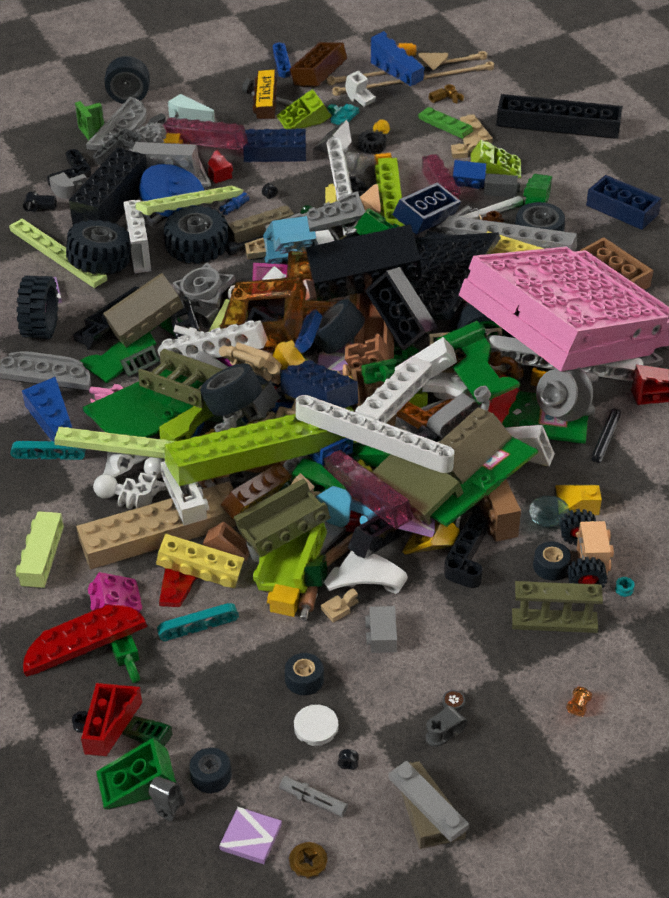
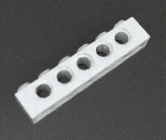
M251 320L238 326L233 324L227 328H215L206 333L201 331L193 336L183 335L175 340L166 339L157 351L159 356L163 349H167L192 359L199 352L203 351L214 358L222 357L219 354V349L224 345L235 347L237 342L256 349L264 348L268 339L261 320L256 322Z
M412 356L389 379H386L384 384L377 388L372 396L367 397L365 402L356 408L355 413L387 423L430 380L433 364Z

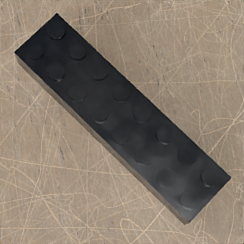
M501 94L497 109L496 126L619 138L623 106Z

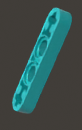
M16 441L12 444L10 454L15 459L60 458V460H82L85 457L86 449L55 445V441ZM34 449H41L43 452L39 453ZM59 449L62 451V453H57L53 450Z
M226 603L164 621L158 625L157 632L160 640L168 641L188 635L190 632L196 633L206 630L210 626L213 628L236 621L239 613L233 603Z

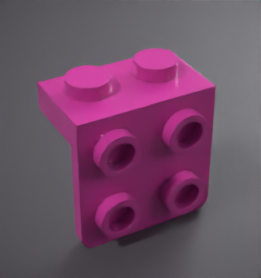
M99 572L94 581L88 586L91 610L93 611L105 605L128 606L138 612L142 610L138 584L135 579Z

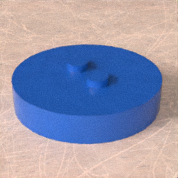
M158 164L149 167L143 173L139 184V195L142 201L204 191L202 183L195 175L181 167L169 164ZM181 208L165 210L164 213L158 214L169 217L170 215L172 216L173 212L179 211Z

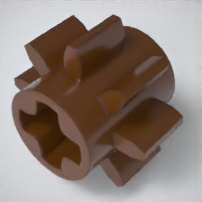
M490 211L487 213V216L483 217V220L504 223L502 214L497 211Z

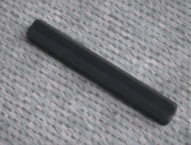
M613 408L593 451L591 458L593 462L600 463L621 416L620 409Z

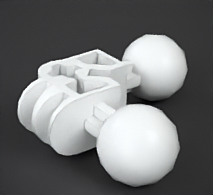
M148 457L144 463L145 473H140L138 477L139 483L137 484L130 478H126L124 485L118 484L113 476L104 474L95 479L93 489L96 495L103 499L111 498L115 494L119 495V507L126 504L127 509H132L133 506L140 508L150 505L156 493L167 489L165 482L157 481V479L162 478L160 462H164L165 459Z

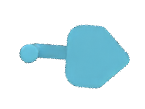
M332 486L316 496L320 503L325 502L327 504L331 517L327 522L338 527H344L349 523L351 510L364 514L360 517V524L383 513V510L352 499L347 490Z

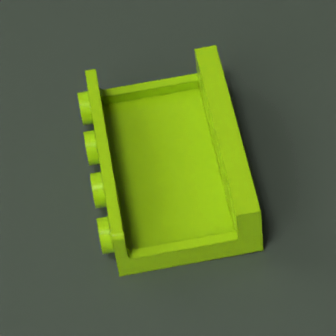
M324 522L259 558L258 567L253 572V580L256 582L259 591H273L275 584L298 588L300 593H306L307 586L304 568L320 555L328 533Z

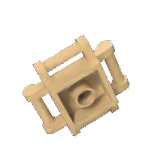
M237 342L235 347L225 345L220 347L219 354L227 358L232 366L241 363L249 364L255 374L263 377L266 381L272 380V383H281L280 368L282 365L270 353Z

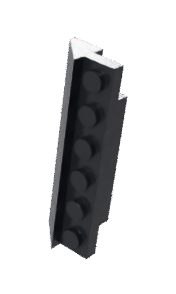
M133 287L84 320L86 326L73 334L74 341L85 344L87 350L113 334L103 313L140 287Z

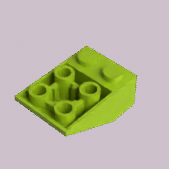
M312 89L276 116L285 129H301L322 124L331 117V114Z
M480 140L471 152V162L486 163V174L513 175L521 178V159L518 156L511 155L504 149L497 148L483 140Z

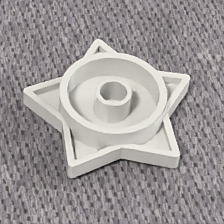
M441 372L422 387L423 392H434V396L444 400L455 399L462 393L473 398L456 373Z

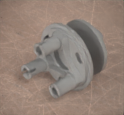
M580 367L562 372L558 369L546 372L540 378L536 390V397L540 408L546 414L562 421H575L582 416L593 415L595 407L591 404L593 400L592 384L598 381V375L595 372H585Z

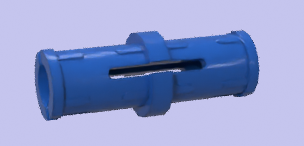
M243 192L236 198H231L228 203L219 207L220 212L225 210L222 214L226 216L231 211L239 209L241 205L250 200L249 195L244 198L247 193Z

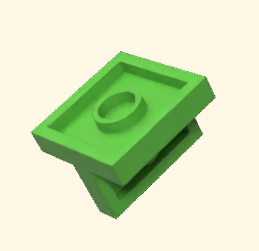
M81 101L75 102L78 128L89 141L104 125L102 105L96 103L85 107Z

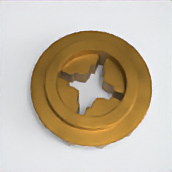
M304 842L295 846L289 856L291 871L293 870L298 877L301 875L307 879L310 876L318 877L320 872L325 871L328 862L326 851L323 847L313 842ZM304 854L309 859L313 858V866L304 863Z

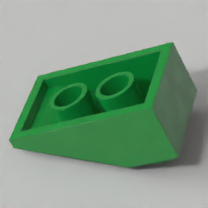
M154 738L96 771L103 807L106 810L152 799L149 795V787L155 777H161L176 783L168 750Z

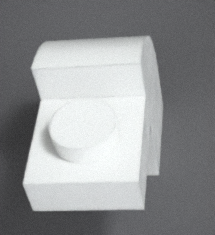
M356 71L347 76L346 92L351 101L357 100L365 107L375 102L376 97L366 89L368 79L361 72Z

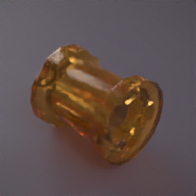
M584 687L574 688L572 700L567 703L566 709L569 713L581 717L586 713L585 707L591 701L592 693Z

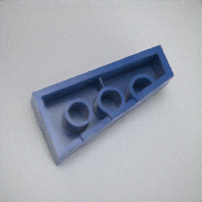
M384 31L371 37V64L410 86L424 80V66L412 56H408L406 50L399 48L393 39H389Z
M56 377L22 390L25 407L51 441H54L59 427L72 428Z

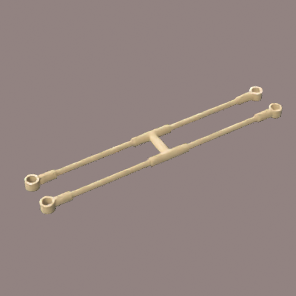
M481 51L479 54L469 55L468 57L446 60L442 64L467 60L487 59V52ZM489 61L486 64L471 68L429 75L424 74V80L475 70H493L494 63ZM385 71L365 73L363 75L365 77H370L388 73ZM329 76L327 84L334 85L335 83L346 82L347 77ZM393 80L369 84L366 86V89L398 83L403 84L404 82ZM346 87L333 88V95L335 96L347 93Z

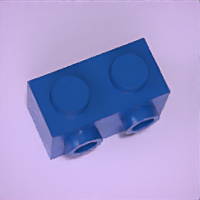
M455 160L452 185L475 189L483 188L486 163Z

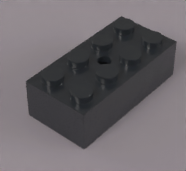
M400 267L386 271L365 290L403 351L417 346L438 328Z

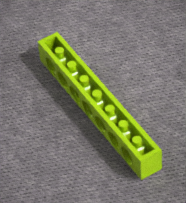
M378 158V165H375V174L379 190L380 215L385 217L386 221L391 225L395 223L399 227L405 226L392 215L399 199L402 198L397 158Z

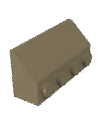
M286 205L228 223V239L231 242L240 243L263 236L266 231V225L275 220L289 218L294 213Z
M161 273L103 314L115 336L127 347L184 306L176 291L164 274Z
M478 407L439 442L454 449L453 470L448 474L459 481L460 484H463L512 438L511 434L493 413Z

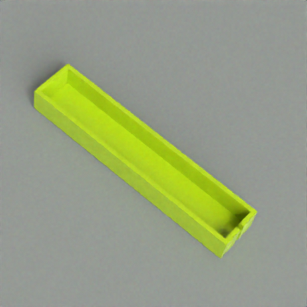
M350 406L344 408L353 411V409ZM296 414L285 415L280 418L268 419L263 422L251 423L237 428H230L165 444V464L177 484L183 486L317 453L322 448L346 437L302 422L296 418Z

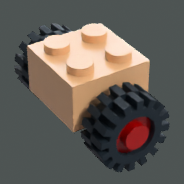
M576 509V512H573L571 510L569 511L570 514L565 513L564 517L560 519L562 538L565 542L568 541V544L574 542V545H577L578 562L573 561L572 565L568 567L569 583L602 585V588H604L605 584H607V573L611 571L610 558L614 555L613 545L609 544L611 539L610 530L606 529L605 521H596V517L594 514L592 515L591 511L587 512L586 509H583L580 512V509Z

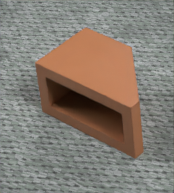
M222 522L208 530L203 542L204 546L242 557L244 561H247L250 555L246 539L226 522Z

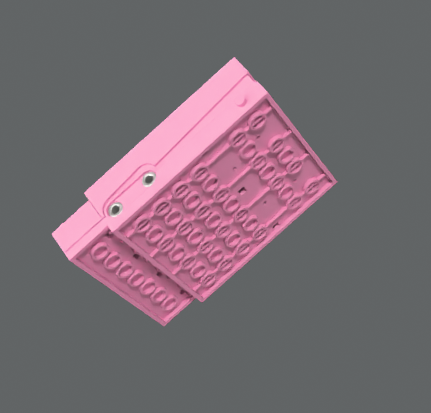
M568 247L473 256L469 266L471 271L468 278L464 279L459 292L461 298L561 372L577 369L578 367L584 368L649 356L654 352L655 348L669 346V307L586 250L574 252Z

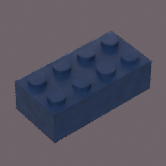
M306 129L244 130V162H306Z
M604 175L588 189L586 206L643 230L659 215L662 198Z
M437 182L399 199L392 215L404 225L411 224L413 233L417 235L444 222L449 215L455 214L461 201Z
M307 360L303 364L291 365L287 369L280 371L281 392L295 399L301 395H308L341 408L358 403V381L351 379L349 376L341 375L337 371L327 369L325 366L318 365L314 361Z

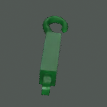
M130 634L121 640L111 642L110 646L118 666L126 665L131 681L136 684L140 681V676L134 662L139 660V654Z

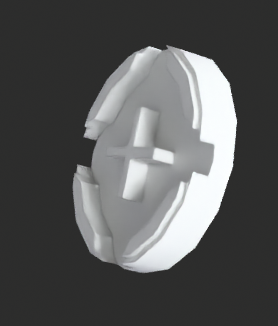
M310 705L302 708L296 714L294 732L299 740L307 742L308 745H324L329 743L337 734L338 718L334 711L326 706Z

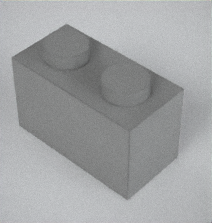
M395 606L369 607V615H365L366 628H370V632H366V645H371V653L397 652Z

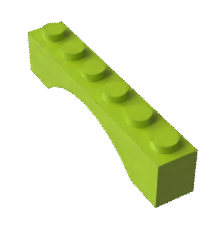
M204 400L203 408L193 406L191 409L160 426V439L169 441L190 439L201 423L215 415L209 410Z

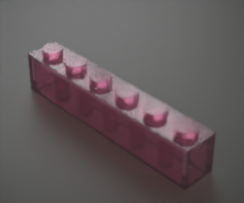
M171 117L162 124L166 129V133H180L184 144L240 150L248 143L244 125H237L235 123L226 124L224 122L216 123Z
M338 450L324 458L326 470L344 485L353 497L395 529L413 519L410 503L407 498L344 452Z

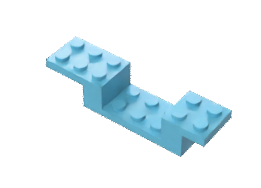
M307 216L275 220L270 223L263 234L266 250L265 263L280 264L283 261H287V264L299 260L303 255L302 251L306 250L305 247H310L316 240L315 231H309Z

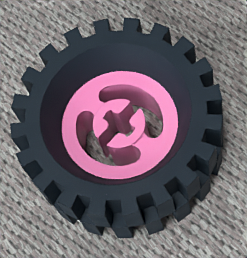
M25 275L19 284L18 307H16L19 333L24 338L50 339L53 337L57 325L56 321H58L59 298L57 297V284L52 276Z

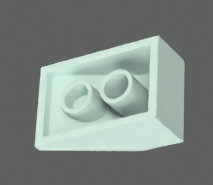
M182 94L168 101L170 127L183 133L213 137L216 135L213 109Z

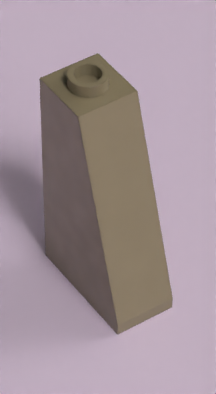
M419 761L414 763L409 762V764L451 805V803L448 801V799L436 785V783L425 770V768L422 766V764ZM401 792L419 848L424 849L450 843L431 821ZM466 831L452 842L465 839Z

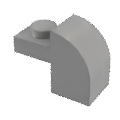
M65 173L49 177L51 190L56 196L63 199H70L87 181L84 174L70 179Z

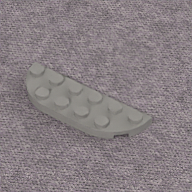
M129 97L86 143L87 149L99 150L122 129L126 128L136 132V129L140 128L147 117L146 108L143 106V103L136 98Z
M21 351L9 353L8 357L0 360L1 379L39 384L56 377L60 387L90 390L91 387L89 370L83 366L82 362L71 357Z

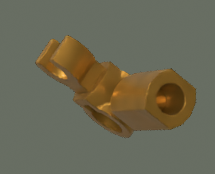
M447 84L444 86V89L441 88L429 93V100L433 103L446 97L452 99L455 104L458 103V99L464 101V95L458 93L452 84Z

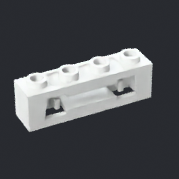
M165 461L160 462L162 478L183 525L206 520V511L209 510L207 499H203L201 487H197L198 482L184 485L189 496L183 498L181 488L166 466Z

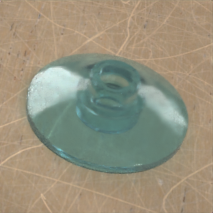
M555 496L538 497L529 506L530 518L538 525L544 527L560 525L561 517H564L565 513L569 514L568 505L562 499Z

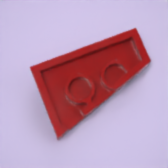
M165 568L159 606L181 607L198 577Z

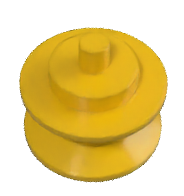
M381 119L373 125V131L379 130V132L382 131L383 134H387L390 131V125L386 120Z

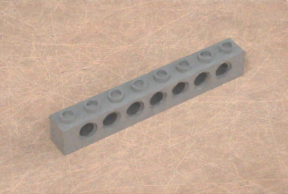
M450 215L442 226L443 234L449 235L487 233V231L492 233L499 232L502 236L544 249L568 247L575 252L577 248V233Z

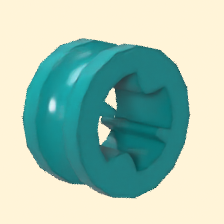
M628 577L618 578L615 586L616 593L623 597L631 596L634 591V581Z

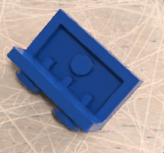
M344 438L322 448L320 452L309 454L308 456L322 466H325L353 452V440Z

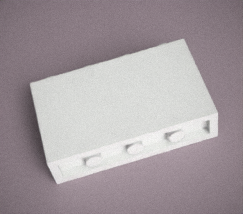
M130 200L124 202V209L128 225L127 231L129 232L132 244L131 256L134 273L150 272L151 264L142 212L135 209L136 203L140 202V200Z

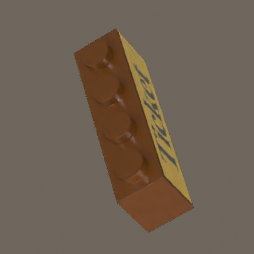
M275 69L258 71L257 77H255L256 86H254L255 95L253 97L255 105H253V113L256 114L257 119H275L276 71Z
M278 462L232 490L220 506L234 520V516L277 493L292 476Z

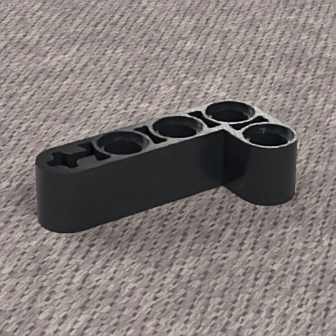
M473 514L466 522L445 559L444 576L447 580L468 588H477L481 585L483 568L479 563L472 561V558L486 534L487 520L485 516Z

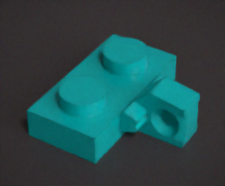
M330 104L327 107L329 113L333 116L331 117V123L340 125L345 120L349 122L359 113V108L350 104H346L343 107Z

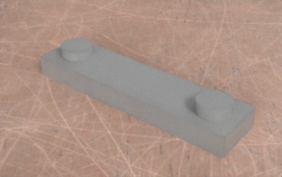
M405 761L389 772V779L450 842L469 829V823L408 761Z

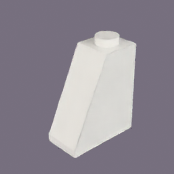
M543 425L506 428L512 437L538 450L539 453L530 459V462L550 466L555 453Z

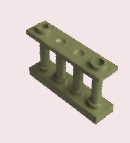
M163 349L160 352L161 364L152 372L143 369L138 370L139 386L203 408L204 399L200 391L201 386L198 389L190 386L196 380L203 383L206 382L211 376L223 369ZM165 369L173 371L167 378L160 376ZM180 375L188 377L183 383L175 381Z
M515 581V600L521 602L520 609L512 608V629L598 633L597 612H593L594 604H603L602 585ZM529 601L542 602L541 610L528 609ZM551 602H564L563 611L550 610ZM572 603H585L584 611H571Z

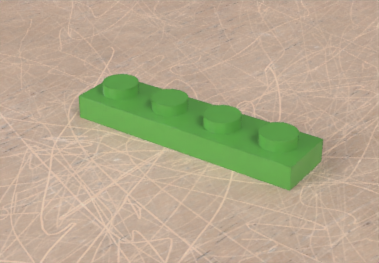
M427 107L418 114L419 119L462 139L473 131L471 125L430 107Z

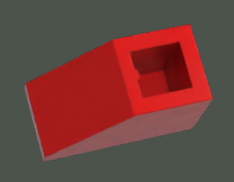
M218 150L214 151L207 164L208 176L216 184L232 178L233 166Z

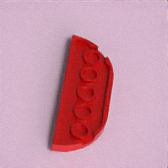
M105 605L102 608L42 632L27 650L23 662L24 674L26 677L35 675L147 628L148 625L142 614L131 607Z

